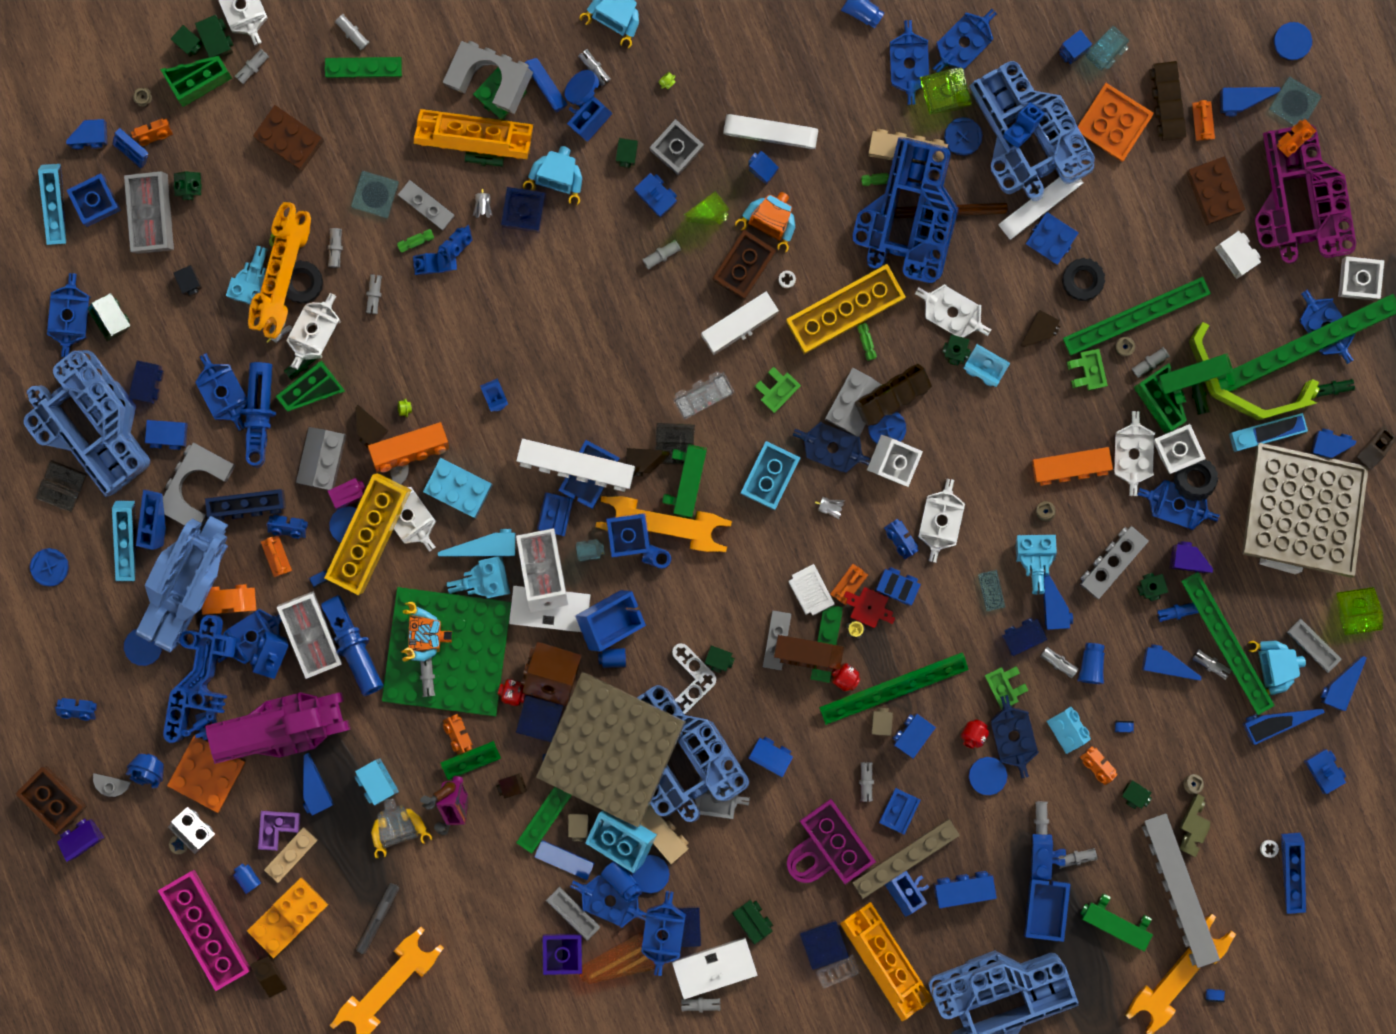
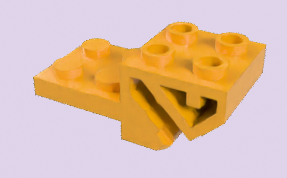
M301 877L247 932L274 959L328 904Z

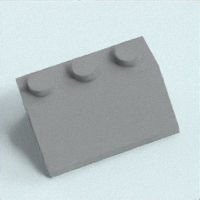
M852 368L825 420L859 437L866 423L862 421L855 402L882 384Z
M309 427L296 483L325 490L333 489L337 479L346 435Z

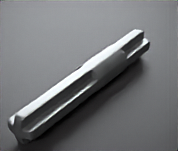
M389 884L356 947L359 953L365 954L399 890L397 885Z

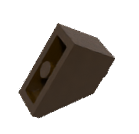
M1039 310L1021 346L1027 347L1048 340L1052 335L1056 337L1061 327L1058 325L1060 320Z
M357 405L355 407L357 435L361 437L359 441L368 448V445L379 442L388 430L362 407Z
M1383 425L1363 447L1357 457L1364 465L1372 469L1386 456L1395 443L1396 436Z
M627 448L626 464L635 466L633 476L643 477V473L650 474L669 456L670 452Z
M521 773L498 780L499 784L496 785L499 795H503L504 799L527 791Z
M271 955L251 964L259 983L269 998L287 989Z

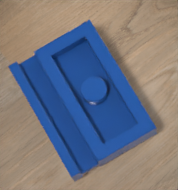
M119 128L114 133L115 136L112 144L139 168H142L147 162L148 152Z
M545 492L537 530L543 531L554 528L556 535L565 536L573 499Z
M895 788L879 823L905 835L921 800Z

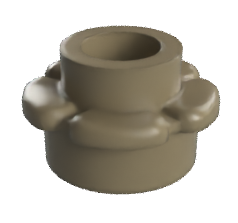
M138 88L133 96L134 102L138 103L139 106H146L152 101L150 90Z

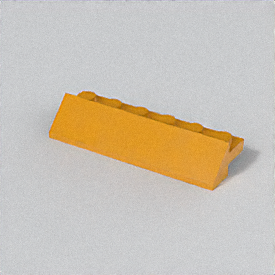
M420 109L414 135V144L513 157L516 159H528L533 124Z
M871 902L839 923L901 1021L908 1019L916 1011L922 1009L933 1000Z

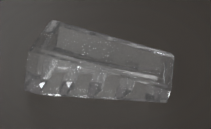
M853 954L816 971L823 989L860 973ZM847 962H848L849 965H850V968H851V970H852L851 972L849 971V969H848V967H847V965H846ZM840 965L842 966V968H843V970H844V972H845L844 975H842V973H841V971H840V968H839ZM834 968L838 978L834 977V974L831 969ZM826 971L831 979L829 982L824 974Z

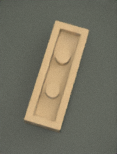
M303 827L264 871L279 883L318 840Z

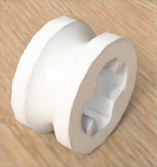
M783 271L779 276L781 287L788 289L794 286L796 281L794 273ZM786 274L789 275V278L792 277L793 279L789 285L782 282Z
M1271 840L1262 842L1260 846L1262 855L1269 858L1276 856L1279 850L1277 843ZM1267 844L1269 846L1273 844V853L1268 852V854H1266L1265 846Z

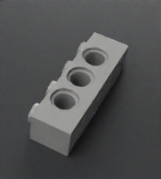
M1129 526L1128 529L1124 527L1119 532L1118 536L1120 538L1116 543L1112 541L1105 549L1107 553L1104 557L1099 556L1093 563L1095 567L1091 572L1087 570L1080 578L1082 580L1080 585L1096 599H1100L1149 542L1132 526ZM1124 541L1130 545L1128 552H1123L1120 548L1121 543ZM1110 556L1117 558L1118 563L1115 567H1111L1108 564ZM1099 570L1105 574V579L1102 582L1098 581L1095 577L1096 572Z

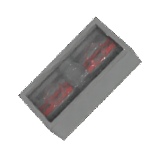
M160 171L124 175L130 252L141 254L174 250L168 174Z

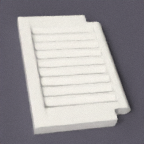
M814 564L793 574V579L788 581L805 615L811 613L814 616L835 605Z

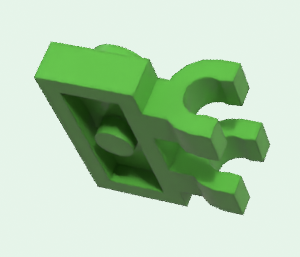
M1099 349L1079 353L1081 359L1067 362L1068 370L1083 367L1085 376L1084 378L1072 380V388L1087 385L1089 391L1108 386Z
M773 367L768 374L777 383L770 390L761 381L754 387L764 395L761 401L775 413L801 385L788 372L783 376Z
M1017 666L1005 672L1001 667L985 675L1001 710L1003 708L1001 696L1008 695L1010 705L1019 702L1016 696L1028 691L1025 683L1015 689H1012L1008 679L1020 674Z

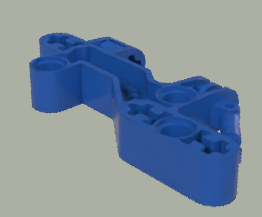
M218 615L203 617L199 631H184L179 637L180 644L185 648L196 650L193 670L170 692L163 731L164 739L169 743L183 740L185 736H190L194 730L198 731L212 720H215L218 713H225L222 707L226 704L223 701L227 698V695L209 691L207 684L215 675L218 655L234 657L237 637L221 634L223 621ZM209 621H212L215 625L212 626L209 624ZM189 634L194 638L192 644L187 641ZM178 693L183 695V699H181V697L178 696ZM198 694L202 697L201 704H198L196 701ZM190 708L206 710V716L194 723L191 729L186 730ZM176 710L181 713L179 720L174 715Z

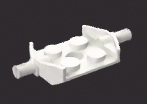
M219 0L233 33L249 34L254 46L261 44L262 42L257 32L268 19L261 1L245 0V8L237 9L236 2L238 0Z
M945 284L931 293L918 287L915 294L925 299L926 319L959 337L964 338L974 331H979L986 336L989 335L992 329L981 323V305L962 296ZM950 307L958 310V315L954 318L949 317L947 314V310Z
M329 293L325 302L305 304L286 340L296 356L291 365L292 368L298 370L304 359L322 358L321 354L336 325L341 323L338 316L332 310V304L336 298L334 294ZM316 325L317 330L314 333H309L307 331L308 327Z
M1132 411V423L1117 431L1115 435L1114 474L1130 484L1129 496H1137V485L1139 482L1154 475L1153 453L1155 433L1140 425L1139 411ZM1131 449H1136L1139 452V457L1135 460L1129 457Z
M946 479L945 489L942 492L927 496L918 538L930 547L931 553L928 561L932 562L933 560L935 563H937L938 552L941 549L956 545L965 503L953 494L954 480L952 479L951 481ZM939 515L947 517L946 525H938L936 520Z
M407 487L412 491L394 530L405 544L421 542L424 543L430 552L436 548L429 539L436 520L413 488ZM409 509L412 511L413 517L411 520L406 521L403 519L402 513L404 510Z

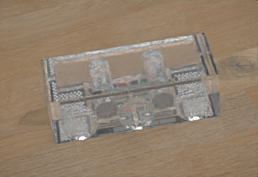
M717 371L708 376L710 380L704 383L700 380L692 385L693 389L687 392L684 389L675 394L676 398L673 401L683 420L735 394L724 372L720 374Z

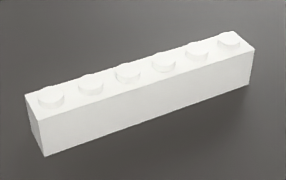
M522 439L517 457V462H520L521 467L531 469L532 466L539 467L541 472L550 474L552 470L558 472V476L569 478V475L577 477L576 480L586 483L589 479L596 481L595 485L606 487L607 484L613 485L614 490L625 492V489L630 490L635 466L526 439Z

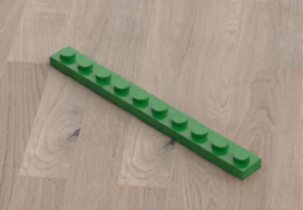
M1394 294L1234 368V372L1226 374L1230 387L1225 390L1233 392L1396 315V298Z

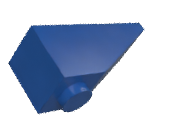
M1280 87L1222 88L1220 90V113H1225L1229 117L1237 116V113H1241L1278 94Z
M143 490L136 546L154 550L164 545L166 524L162 493Z
M1044 572L1045 630L1070 628V624H1073V614L1069 613V608L1050 575L1045 576Z
M1151 644V648L1146 647L1142 670L1201 681L1199 674L1168 651L1162 650L1163 646Z
M1359 656L1332 680L1327 687H1324L1320 695L1322 698L1321 703L1341 711H1346L1367 657Z
M307 753L304 755L303 799L305 802L303 806L306 812L311 813L313 816L335 804L310 754Z

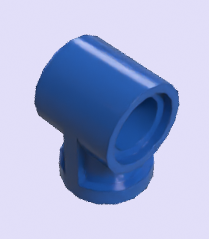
M650 545L651 551L644 553L641 561L664 569L670 565L671 555L666 550ZM659 554L667 556L665 564L657 563L656 558Z

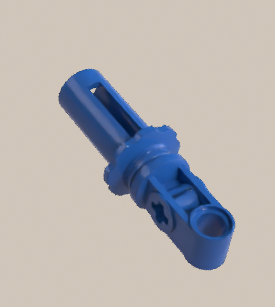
M252 362L249 364L247 408L240 410V414L246 416V422L244 423V427L247 428L246 461L254 468H259L265 463L267 430L271 429L269 419L276 416V412L270 409L273 365L262 362ZM258 375H262L260 409H256ZM253 454H260V460L258 462H251V456Z
M336 595L321 603L322 609L336 634L334 640L340 646L336 652L338 656L346 658L362 695L368 696L382 689L384 685L365 648L370 640L368 637L361 638L360 630L358 627H354L342 598ZM341 620L345 621L342 623L343 627L339 626L341 624Z

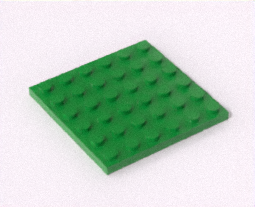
M397 587L382 701L497 716L498 691L502 679L512 602ZM408 602H413L416 607L424 609L437 617L438 621L441 622V631H452V642H440V652H437L432 657L433 675L435 674V678H433L435 696L423 697L422 679L420 680V661L410 659L404 662L402 658L408 657L406 653H401L402 650L408 648L409 619L412 613L407 615L403 613V610H409V606L405 605Z

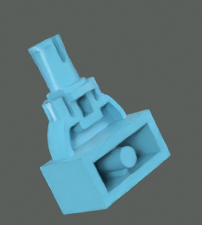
M256 246L252 262L250 264L246 262L244 269L235 278L231 277L226 293L228 298L251 304L252 298L257 293H260L267 269L263 267L268 251L267 248Z
M1017 535L1016 562H1021L1022 566L1026 569V576H1030L1031 569L1033 594H1037L1038 586L1039 594L1045 593L1044 569L1045 576H1048L1049 567L1055 561L1057 554L1056 535Z
M502 556L480 560L479 564L474 566L471 571L464 572V576L472 575L471 577L447 582V587L456 586L448 589L449 594L473 588L475 590L467 591L469 595L478 594L487 598H494L511 594Z

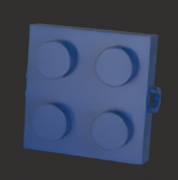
M1046 212L1040 223L1036 224L1033 228L1034 232L1026 242V245L1058 265L1064 254L1068 253L1071 249L1070 245L1078 235V232Z

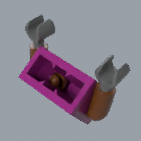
M452 777V781L442 783L441 789L435 792L433 797L430 798L425 795L420 799V802L424 803L422 807L430 810L433 809L436 802V806L445 821V824L437 822L434 826V830L440 835H446L449 831V826L465 825L468 794L463 786L462 777Z

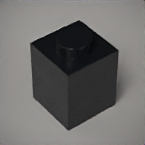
M189 265L173 272L183 295L188 294L190 297L199 293V289L202 286L193 266Z

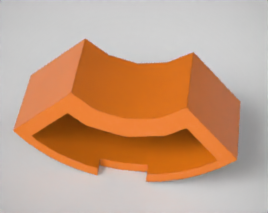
M247 584L235 585V589L220 590V587H211L202 606V615L256 611L255 588H247Z

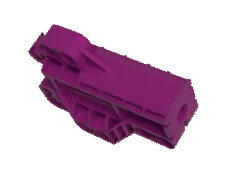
M1293 127L1263 133L1272 191L1255 218L1260 246L1265 249L1290 246L1291 253H1295L1291 260H1288V257H1284L1287 254V248L1283 250L1280 248L1281 258L1286 264H1293L1298 259L1296 242L1303 244L1316 241L1317 239L1319 252L1324 258L1352 254L1356 248V238L1346 178L1343 173L1322 161L1317 130L1312 138L1306 140L1289 157L1276 145L1279 143L1278 140L1287 132L1291 136L1295 134L1291 130ZM1309 150H1314L1317 155L1311 158L1306 153ZM1302 166V168L1287 170V167ZM1306 177L1314 229L1292 233L1283 181ZM1335 185H1339L1342 187V189L1340 191H1335L1332 187ZM1316 188H1327L1328 195L1316 197ZM1329 203L1331 212L1319 214L1318 205ZM1343 204L1346 208L1339 210L1336 208V205ZM1261 216L1269 218L1270 221L1267 225L1262 226L1259 224L1258 220ZM1341 222H1347L1349 228L1342 230L1338 225ZM1264 235H1271L1273 241L1266 245L1262 242V237ZM1346 240L1350 241L1353 245L1349 249H1345L1342 246V243ZM1336 242H1339V244H1338L1339 251H1336V250H1337V247H1335V246H1336V245H1335ZM1326 244H1329L1330 247H1333L1331 248V252H1327V250L1324 249Z
M301 692L265 701L246 716L205 726L214 763H221L252 754L280 758L316 749L328 735L351 730L349 720L343 721L339 706L340 702H344L342 692L319 698Z

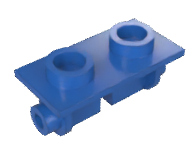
M469 225L465 228H457L449 237V241L446 240L439 246L438 253L441 256L446 255L450 263L472 241Z
M269 516V522H267L268 533L276 536L288 535L296 539L306 538L308 522L304 521V519L291 518L290 524L286 523L287 517Z
M896 519L884 527L888 538L893 541L897 547V552L904 559L919 551L917 549L918 545L911 535L906 539L903 536L908 533V530L902 521Z
M58 699L57 707H55L57 716L64 719L75 717L84 721L96 720L94 711H96L97 703L79 700V705L75 706L76 699Z

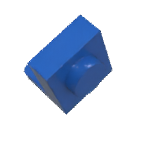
M498 378L480 386L491 412L500 411L508 405Z

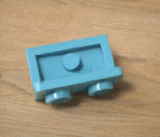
M977 344L963 368L969 375L981 378L986 385L997 387L1010 363Z
M1072 707L1047 720L1048 725L1066 754L1079 748L1091 739L1088 729L1083 726L1079 714Z

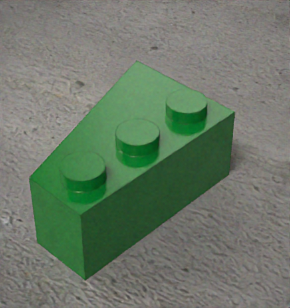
M219 56L198 60L191 64H180L173 68L160 69L177 100L183 107L232 79Z
M320 360L280 391L276 397L287 411H291L345 392V389L324 362Z
M1170 363L1133 387L1165 434L1170 433L1187 421L1182 403H1176L1174 392L1165 394L1164 391L1160 390L1158 384L1160 375L1171 372Z

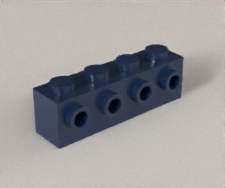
M282 489L205 498L207 518L212 516L220 521L225 520L224 517L232 516V519L244 518L243 514H251V517L263 516L262 512L270 511V514H280L282 510L286 509L285 494Z

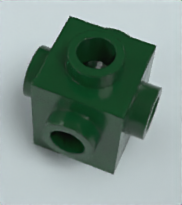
M188 171L174 173V196L182 197V200H194V197L201 196V173Z
M951 334L949 343L945 342L942 351L945 354V360H948L947 363L958 366L959 364H964L965 360H969L971 349H968L970 339Z
M1153 573L1143 575V580H1139V585H1137L1139 595L1143 596L1144 599L1149 598V601L1160 599L1161 594L1168 593L1163 574L1156 576ZM1150 584L1154 586L1153 590H1150Z

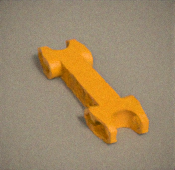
M289 202L281 204L273 220L271 231L275 236L261 291L252 298L249 308V329L261 331L263 328L265 337L272 339L278 337L285 324L288 309L284 305L296 257L299 248L304 247L307 243L310 233V213L307 211H298L296 213L295 205ZM289 207L290 210L288 216L285 217L284 211L286 208ZM305 216V221L299 225L300 218ZM260 317L258 325L254 326L255 319ZM275 324V331L270 334L271 325Z
M601 496V502L610 504L615 508V517L645 513L649 532L691 539L689 549L703 552H726L727 550L726 546L719 545L712 540L711 533L717 526L731 527L732 521L701 511H696L695 520L636 509L637 499L623 496ZM596 522V528L608 531L607 522Z
M1212 913L1205 918L1209 929L1216 918ZM1231 930L1222 938L1213 939L1219 959L1225 955L1236 936ZM1190 947L1153 990L1145 985L1133 998L1130 1007L1126 1011L1125 1016L1129 1019L1141 1010H1146L1151 1014V1022L1146 1028V1034H1153L1170 1020L1176 1010L1169 1004L1200 969L1196 965L1192 966L1189 954H1192Z
M421 926L413 934L406 937L393 951L400 959L360 1002L352 996L339 1010L330 1026L334 1029L343 1021H350L356 1027V1034H370L381 1022L374 1016L375 1013L414 971L420 977H423L434 965L444 947L440 944L431 952L420 950L418 939L425 930Z

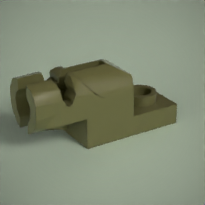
M1199 794L1194 795L1179 826L1180 829L1186 831V834H1183L1179 849L1194 857L1197 856L1200 850L1196 847L1195 842L1203 843L1210 829V821L1197 815L1198 812L1201 813L1206 803L1203 801L1205 797Z

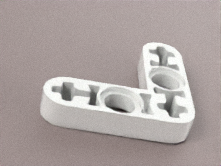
M681 643L673 648V656L696 679L675 699L676 702L681 703L685 700L682 698L685 694L693 702L691 705L688 702L684 705L685 710L683 713L685 714L715 685L717 679L715 674L687 645ZM678 647L681 649L684 647L687 656L690 653L693 655L686 664L682 662L685 660L683 656L678 657L676 655ZM692 660H697L700 663L698 671L690 670L689 663ZM705 674L707 676L712 675L713 678L711 680L713 683L711 685L707 683L703 686L706 688L703 692L701 687L695 683L699 681L701 684L705 680L703 678ZM693 687L698 688L700 691L699 697L695 699L689 696V690Z

